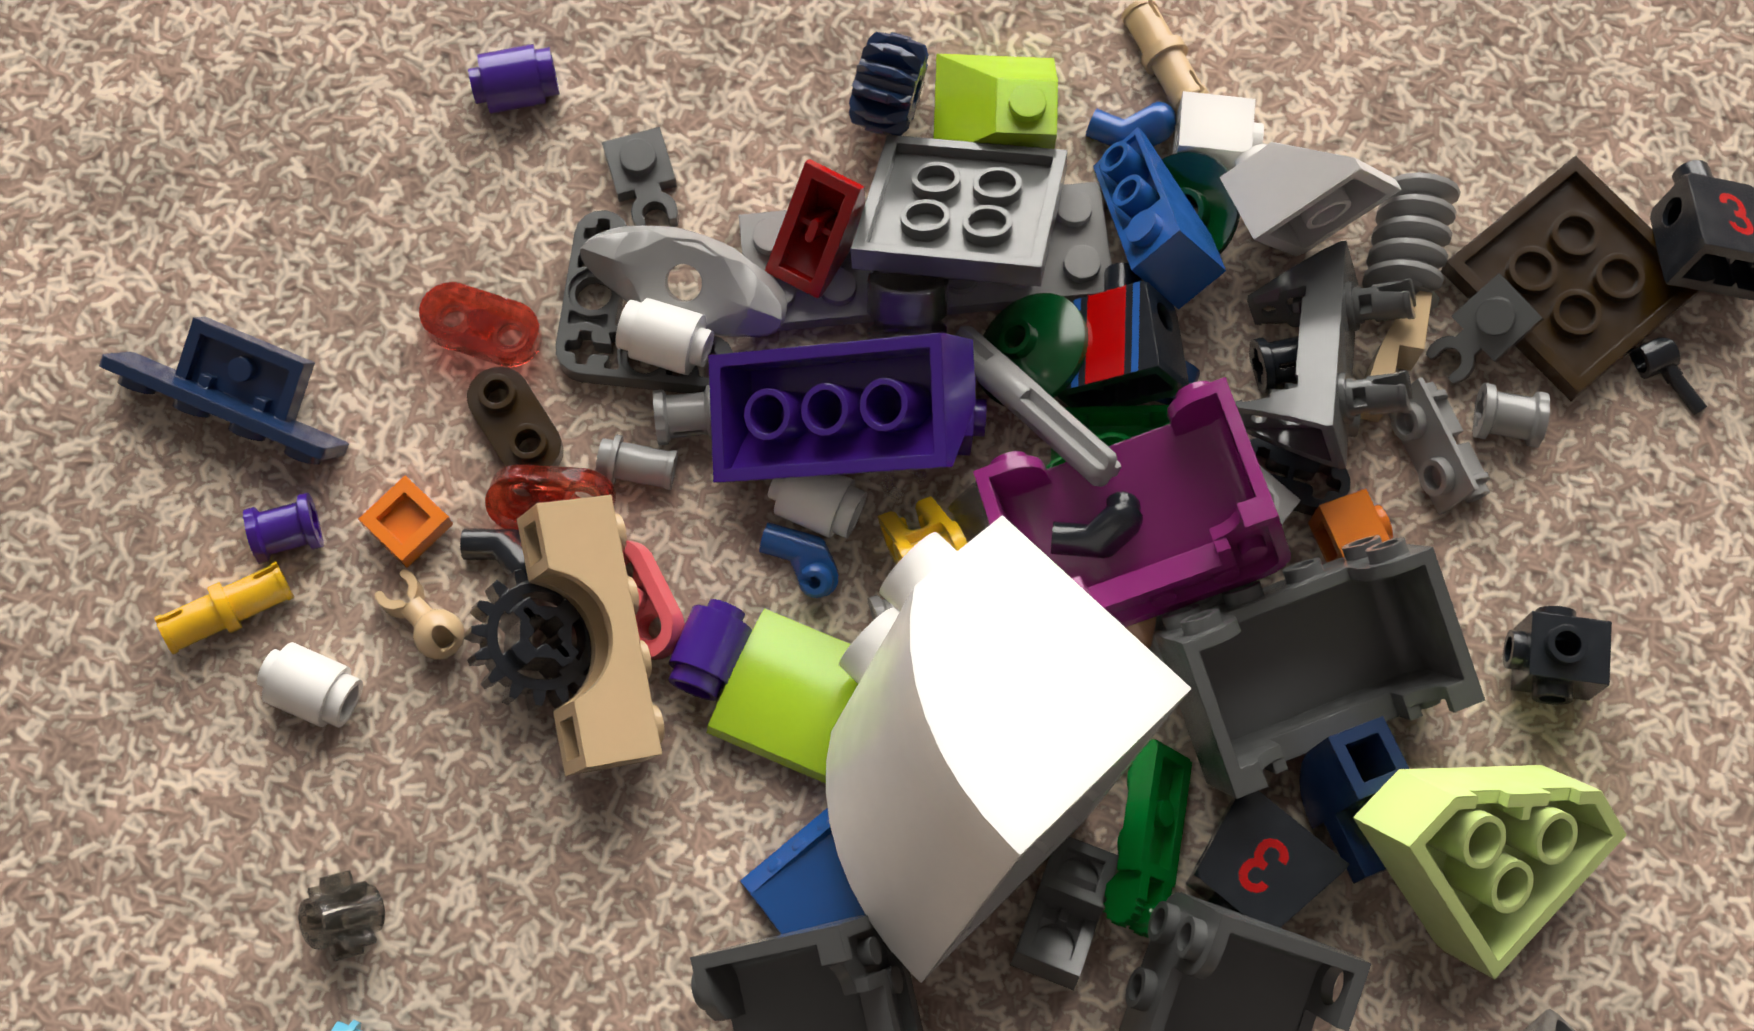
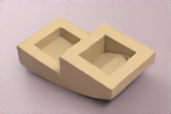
M1419 291L1416 294L1415 319H1396L1372 358L1364 379L1372 375L1395 373L1396 368L1412 370L1425 350L1432 300L1431 292ZM1361 413V419L1379 422L1383 414L1371 415L1370 413Z

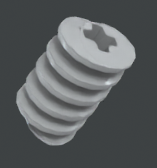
M1406 173L1393 177L1399 184L1401 191L1378 206L1375 218L1377 226L1374 227L1371 237L1373 247L1369 250L1366 264L1368 269L1364 273L1362 287L1369 288L1373 284L1403 281L1406 278H1411L1414 284L1415 295L1419 291L1432 293L1430 310L1437 307L1440 300L1433 291L1441 288L1444 280L1443 274L1438 269L1445 266L1448 259V254L1442 247L1449 245L1453 233L1448 225L1454 222L1457 213L1452 204L1458 201L1461 191L1457 183L1437 174Z

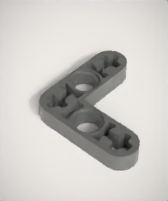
M607 210L594 211L585 215L578 222L574 232L555 344L556 356L564 374L572 380L582 383L664 390L677 393L704 392L706 385H709V377H701L696 365L689 375H672L673 371L661 367L650 373H640L630 367L628 351L620 348L617 350L618 369H610L612 365L607 355L593 354L588 357L587 364H578L575 354L569 352L570 350L580 349L583 340H591L595 351L613 354L612 343L615 342L623 299L594 276L586 266L582 267L585 264L581 258L580 248L588 239L601 233V230H609L627 225L618 214ZM591 284L606 286L611 291L609 302L604 307L596 310L583 308L578 304L577 298L585 287ZM714 336L710 353L715 355L733 353L726 341L721 337Z

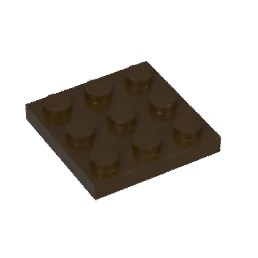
M1576 155L1447 260L1441 270V273L1468 299L1472 298L1498 273L1510 283L1544 319L1516 347L1571 402L1700 292V290L1666 284L1653 229Z

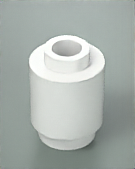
M646 298L642 303L629 300L619 319L615 344L617 348L628 351V356L631 359L689 375L695 365L703 367L706 364L713 345L714 331L706 329L707 320L703 314L650 298Z
M845 475L773 479L768 491V498L776 501L774 506L775 515L828 538H831L834 533L846 539L850 536L861 515L867 497V492L855 487V480Z
M293 642L287 644L281 651L277 649L272 650L265 658L257 677V684L263 687V702L319 727H324L328 723L338 728L342 727L350 718L363 687L362 680L351 675L350 667Z

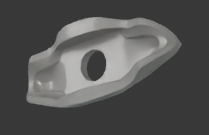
M623 226L594 235L580 248L581 258L585 266L594 276L626 302L635 300L642 303L646 298H650L703 314L707 320L706 329L713 330L716 336H768L775 333L785 321L787 301L784 291L777 280L743 256L735 248L711 237L677 227ZM679 264H687L694 267L701 276V291L693 300L678 299L669 289L668 276L671 270Z

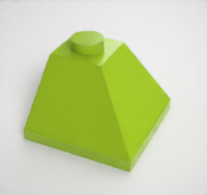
M936 54L933 139L1055 149L1058 117V77L1054 58Z

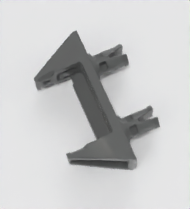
M1340 241L1305 259L1248 295L1247 302L1255 325L1287 323L1291 327L1300 328L1295 373L1298 382L1297 387L1271 392L1269 398L1245 402L1242 400L1236 401V406L1247 434L1319 463L1344 469L1347 464L1349 424L1353 423L1354 417L1359 416L1360 413L1375 415L1395 412L1410 413L1412 411L1409 399H1412V388L1407 370L1399 371V373L1367 376L1366 379L1361 380L1352 378L1355 331L1360 329V324L1365 323V320L1373 319L1376 322L1416 318L1414 311L1416 295L1411 278H1406L1403 281L1373 284L1372 287L1362 288L1358 284L1347 241ZM1289 298H1293L1292 304H1288L1287 300ZM1267 306H1271V307H1274V308H1276V309L1271 310V311H1266V310H1264L1263 308H1265V307H1267Z

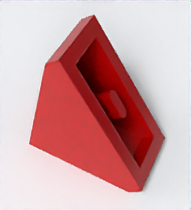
M811 159L805 161L765 271L817 299L823 296L851 250L865 206V186Z

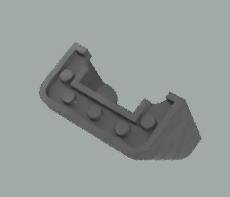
M866 914L690 957L693 969L691 989L696 1004L700 1009L705 1010L707 1015L714 1021L731 1019L734 1031H923L910 971L888 948Z

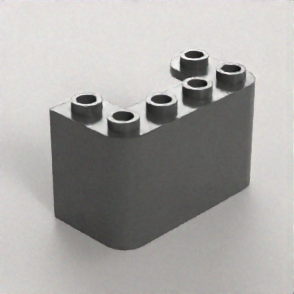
M1380 535L1368 536L1344 545L1342 547L1344 558H1338L1323 565L1320 558L1304 560L1283 569L1282 572L1285 579L1262 588L1260 581H1254L1223 592L1222 596L1225 602L1202 611L1199 604H1192L1175 609L1162 616L1164 626L1153 634L1164 664L1192 688L1180 702L1179 707L1207 784L1238 799L1268 787L1263 769L1275 774L1288 770L1286 761L1307 753L1324 739L1381 716L1384 717L1385 721L1396 717L1414 720L1423 716L1422 709L1441 703V699L1446 700L1451 712H1457L1485 701L1433 547L1407 544L1404 537L1382 542Z

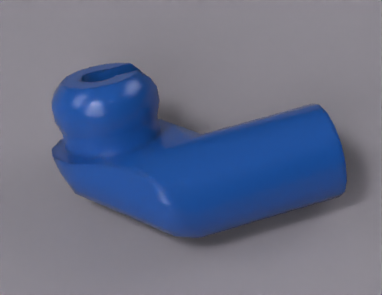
M1164 102L1152 103L1126 119L1097 108L1089 122L1085 136L1111 146L1116 142L1124 140L1138 127L1144 132L1152 146L1155 147L1166 141L1175 131L1176 114L1173 108Z
M770 522L766 524L759 552L790 561L798 579L800 590L805 595L811 598H822L830 595L838 585L839 570L826 542L816 535Z

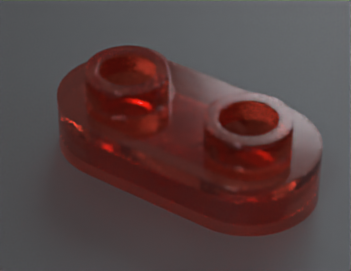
M446 282L430 289L420 303L419 317L428 337L441 347L503 367H517L529 362L536 356L541 347L542 331L533 310L521 302L462 283ZM452 312H461L465 315L463 321L457 326L449 327L443 324L445 317ZM517 330L522 333L521 339L516 344L505 345L500 342L502 335L507 331Z
M511 465L504 467L494 475L485 497V507L488 515L497 525L504 529L519 530L517 518L536 503L579 499L580 497L575 492H583L592 497L612 495L615 507L616 492L607 477L592 469ZM513 489H525L530 493V496H520Z

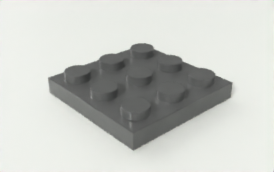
M887 135L852 243V269L1041 287L1067 171V150Z

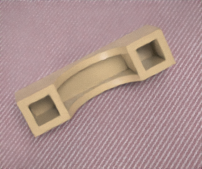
M612 495L536 503L517 518L529 583L549 588L566 598L583 618L591 641V663L584 683L569 701L553 711L565 776L638 764L662 754L660 743L664 739V721L660 709L652 703L648 678L652 671L651 655L647 644L640 640L635 617L639 609V594L634 579L627 576L623 556L627 541L626 528L621 515L615 513Z

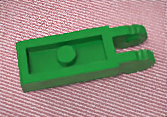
M1151 739L1128 770V797L1124 824L1117 841L1119 855L1117 870L1119 872L1106 883L1104 896L1107 900L1103 903L1105 905L1103 912L1107 914L1106 918L1111 920V923L1124 928L1130 926L1129 929L1133 930V933L1149 938L1148 924L1154 908L1159 902H1166L1172 894V888H1175L1192 770V761L1188 757L1156 739Z

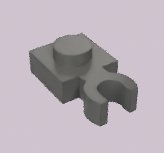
M660 127L602 142L619 202L636 198L631 210L634 226H646L645 216L652 210L665 212L670 227L678 226L677 205L670 195L661 192L677 187V183Z
M1498 273L1451 316L1463 330L1457 336H1445L1434 341L1428 348L1426 355L1431 360H1435L1446 350H1457L1461 355V365L1448 378L1454 384L1460 383L1469 378L1476 366V356L1483 350L1497 363L1544 319Z

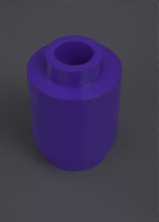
M534 44L477 54L479 67L468 69L475 103L487 102L490 114L545 104L546 97L560 95L550 47L535 49Z
M710 599L707 606L694 605L668 662L673 668L668 681L676 688L690 695L709 701H716L720 690L724 689L728 683L738 658L752 632V629L743 622L745 613L736 606L717 599Z

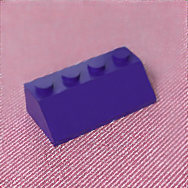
M931 333L708 355L713 483L953 467L976 405L973 339L946 333Z

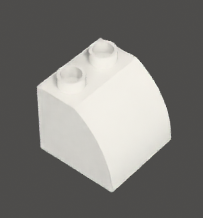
M1003 515L959 551L954 549L937 532L929 534L918 542L892 569L880 588L879 593L893 608L886 610L873 620L852 642L839 662V666L858 683V686L831 731L827 753L826 798L832 835L838 857L850 887L866 916L868 915L869 921L888 948L920 983L1080 827L1192 689Z

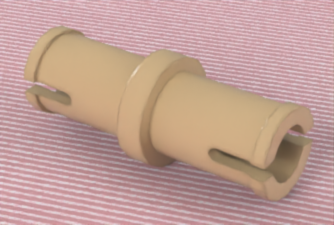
M1136 0L1123 11L1121 20L1128 27L1143 53L1141 63L1149 75H1156L1172 103L1171 106L1177 113L1183 91L1209 94L1205 85L1201 83L1186 58L1188 48L1181 36L1172 34L1157 9L1156 2L1154 0Z

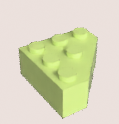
M1543 765L1399 769L1353 817L1433 941L1446 953L1493 979L1500 975L1627 835L1601 790Z

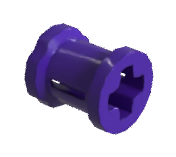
M309 493L297 495L295 503L261 512L256 507L243 510L246 536L252 554L258 564L269 562L272 554L309 545L312 550L324 547L318 513Z

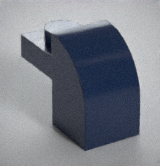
M1383 716L1327 737L1307 752L1300 768V793L1309 824L1312 829L1322 825L1326 826L1340 857L1350 864L1346 869L1353 884L1387 871L1353 817L1399 769H1409Z

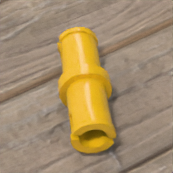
M274 561L269 566L224 587L220 582H217L207 587L209 594L164 615L160 614L154 617L163 640L174 655L179 650L226 628L229 633L235 632L242 628L241 621L285 600L289 601L294 598V595L277 561Z

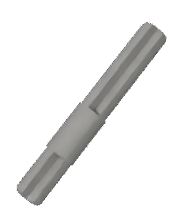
M961 326L957 333L954 334L955 336L973 339L975 377L987 391L1018 419L1024 422L1093 486H1105L1110 478L1118 475L1121 465L1117 461L1114 451L973 327Z

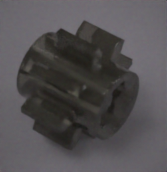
M347 870L320 877L319 886L308 888L307 894L309 898L304 899L299 906L298 922L301 934L311 948L322 950L330 947L333 961H339L364 954V946L377 942L375 933L379 932L384 926L385 907L383 899L374 885L366 881L354 883L351 871Z

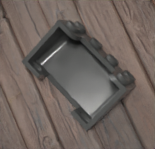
M1175 892L1166 902H1159L1151 914L1148 924L1150 941L1141 967L1136 968L1129 978L1125 994L1127 1008L1119 1031H1312L1316 1016L1336 1028L1349 1031L1371 963L1332 946L1188 894ZM1343 971L1342 990L1337 1000L1333 1002L1334 985L1338 976Z

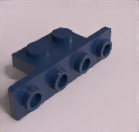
M193 317L176 370L134 352L102 354L99 367L119 375L117 381L119 385L143 394H155L157 391L174 398L172 406L189 415L209 418L212 414L230 422L228 430L240 437L254 441H265L266 438L285 445L284 454L297 461L320 465L322 460L345 456L349 443L296 421L315 362L208 317Z

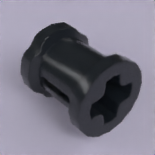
M1299 336L1267 342L1263 337L1251 339L1249 358L1258 390L1261 393H1267L1269 389H1275L1276 384L1297 380L1295 373Z

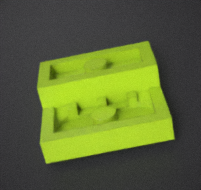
M764 608L738 658L728 683L722 691L708 723L706 733L826 784V759L831 731L858 686V683L839 666L843 654L851 644Z

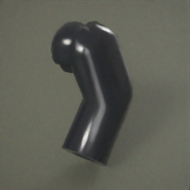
M1120 491L1111 494L1106 499V508L1089 524L1053 521L1051 554L1101 559L1115 555L1140 530L1143 522V515L1140 512V501L1135 495Z

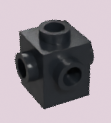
M1543 606L1537 608L1536 611H1532L1514 630H1509L1505 638L1503 665L1507 669H1512L1511 690L1532 693V700L1550 705L1569 704L1573 702V699L1586 701L1592 699L1610 685L1612 622L1576 617L1577 612L1574 609L1564 606Z

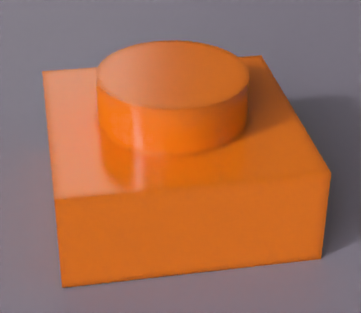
M406 475L358 518L363 527L406 568L453 525L449 516Z

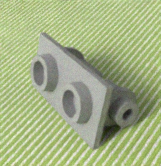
M1423 377L1416 379L1411 384L1412 399H1409L1412 411L1410 413H1388L1391 419L1394 433L1401 439L1419 475L1421 487L1429 494L1438 514L1441 515L1464 499L1466 503H1471L1488 495L1490 490L1486 482L1490 480L1488 472H1484L1470 442L1456 444L1453 437L1463 432V429L1447 400L1448 394L1446 390H1438L1434 382L1425 383Z

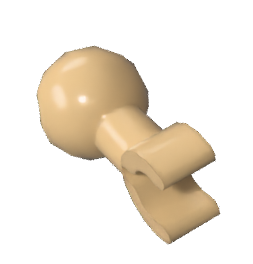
M402 569L400 576L408 585L407 596L410 598V602L405 603L400 599L390 600L382 591L375 593V599L390 616L400 619L406 618L414 627V644L420 653L433 660L448 659L463 645L465 633L463 623L458 616L450 611L432 609L424 601V589L418 579L409 570ZM453 642L450 647L445 648L447 644Z

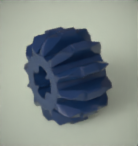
M876 31L868 38L867 45L863 48L860 62L857 65L855 79L851 85L853 88L849 100V116L853 124L864 127L865 131L879 135L901 136L909 129L910 123L914 119L917 105L920 102L921 91L925 83L924 78L929 56L925 44L912 40V37L894 32L888 34Z

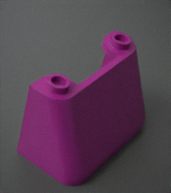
M1226 377L1213 382L1198 381L1183 387L1177 392L1175 400L1167 408L1170 424L1108 446L1116 453L1121 469L1118 475L1110 478L1105 486H1093L1068 462L1046 469L1043 461L1038 457L1026 455L1021 451H1012L999 455L991 461L990 465L974 470L973 473L989 524L991 525L1003 515L1124 627L1137 624L1276 573L1291 560V552L1278 512ZM1120 491L1129 492L1140 501V512L1143 515L1140 530L1115 555L1101 559L1051 554L1053 521L1089 524L1106 508V499L1111 494Z

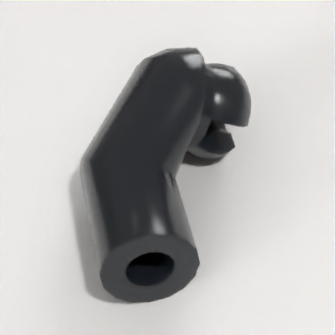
M464 528L462 530L460 550L463 560H497L507 574L510 575L514 570L521 568L527 576L519 530Z

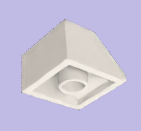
M1276 142L1259 144L1249 148L1237 157L1234 163L1235 167L1220 177L1253 239L1294 256L1308 252L1401 191L1399 184L1394 178L1354 157Z

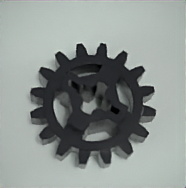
M520 568L514 570L507 577L508 587L496 580L485 590L490 602L479 600L472 607L470 614L482 622V624L471 626L464 633V639L472 643H478L480 650L474 653L467 661L469 666L486 665L489 673L480 684L484 689L494 686L497 682L505 687L502 703L509 705L522 694L525 695L528 711H536L543 705L547 695L549 702L556 709L569 701L568 690L576 694L586 679L585 675L588 674L591 663L589 632L577 609L566 598L549 588L529 583L526 574ZM532 599L544 600L557 607L537 605ZM572 624L576 632L577 649L572 645ZM498 626L505 633L503 654L498 643ZM539 629L545 634L547 639L541 646L536 648L528 638ZM518 671H539L546 680L530 678Z

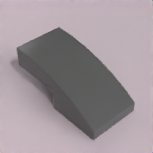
M1070 836L1050 855L1010 966L1074 991L1081 975L1097 923L1105 907L1103 903L1107 900L1104 896L1106 883L1115 876L1119 855Z

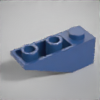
M1137 127L1124 140L1111 145L1105 151L1102 158L1093 165L1130 268L1142 280L1149 282L1179 310L1225 273L1226 268L1212 235L1144 132Z

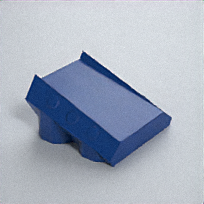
M828 808L740 880L779 934L865 914L850 887L838 857L829 823Z

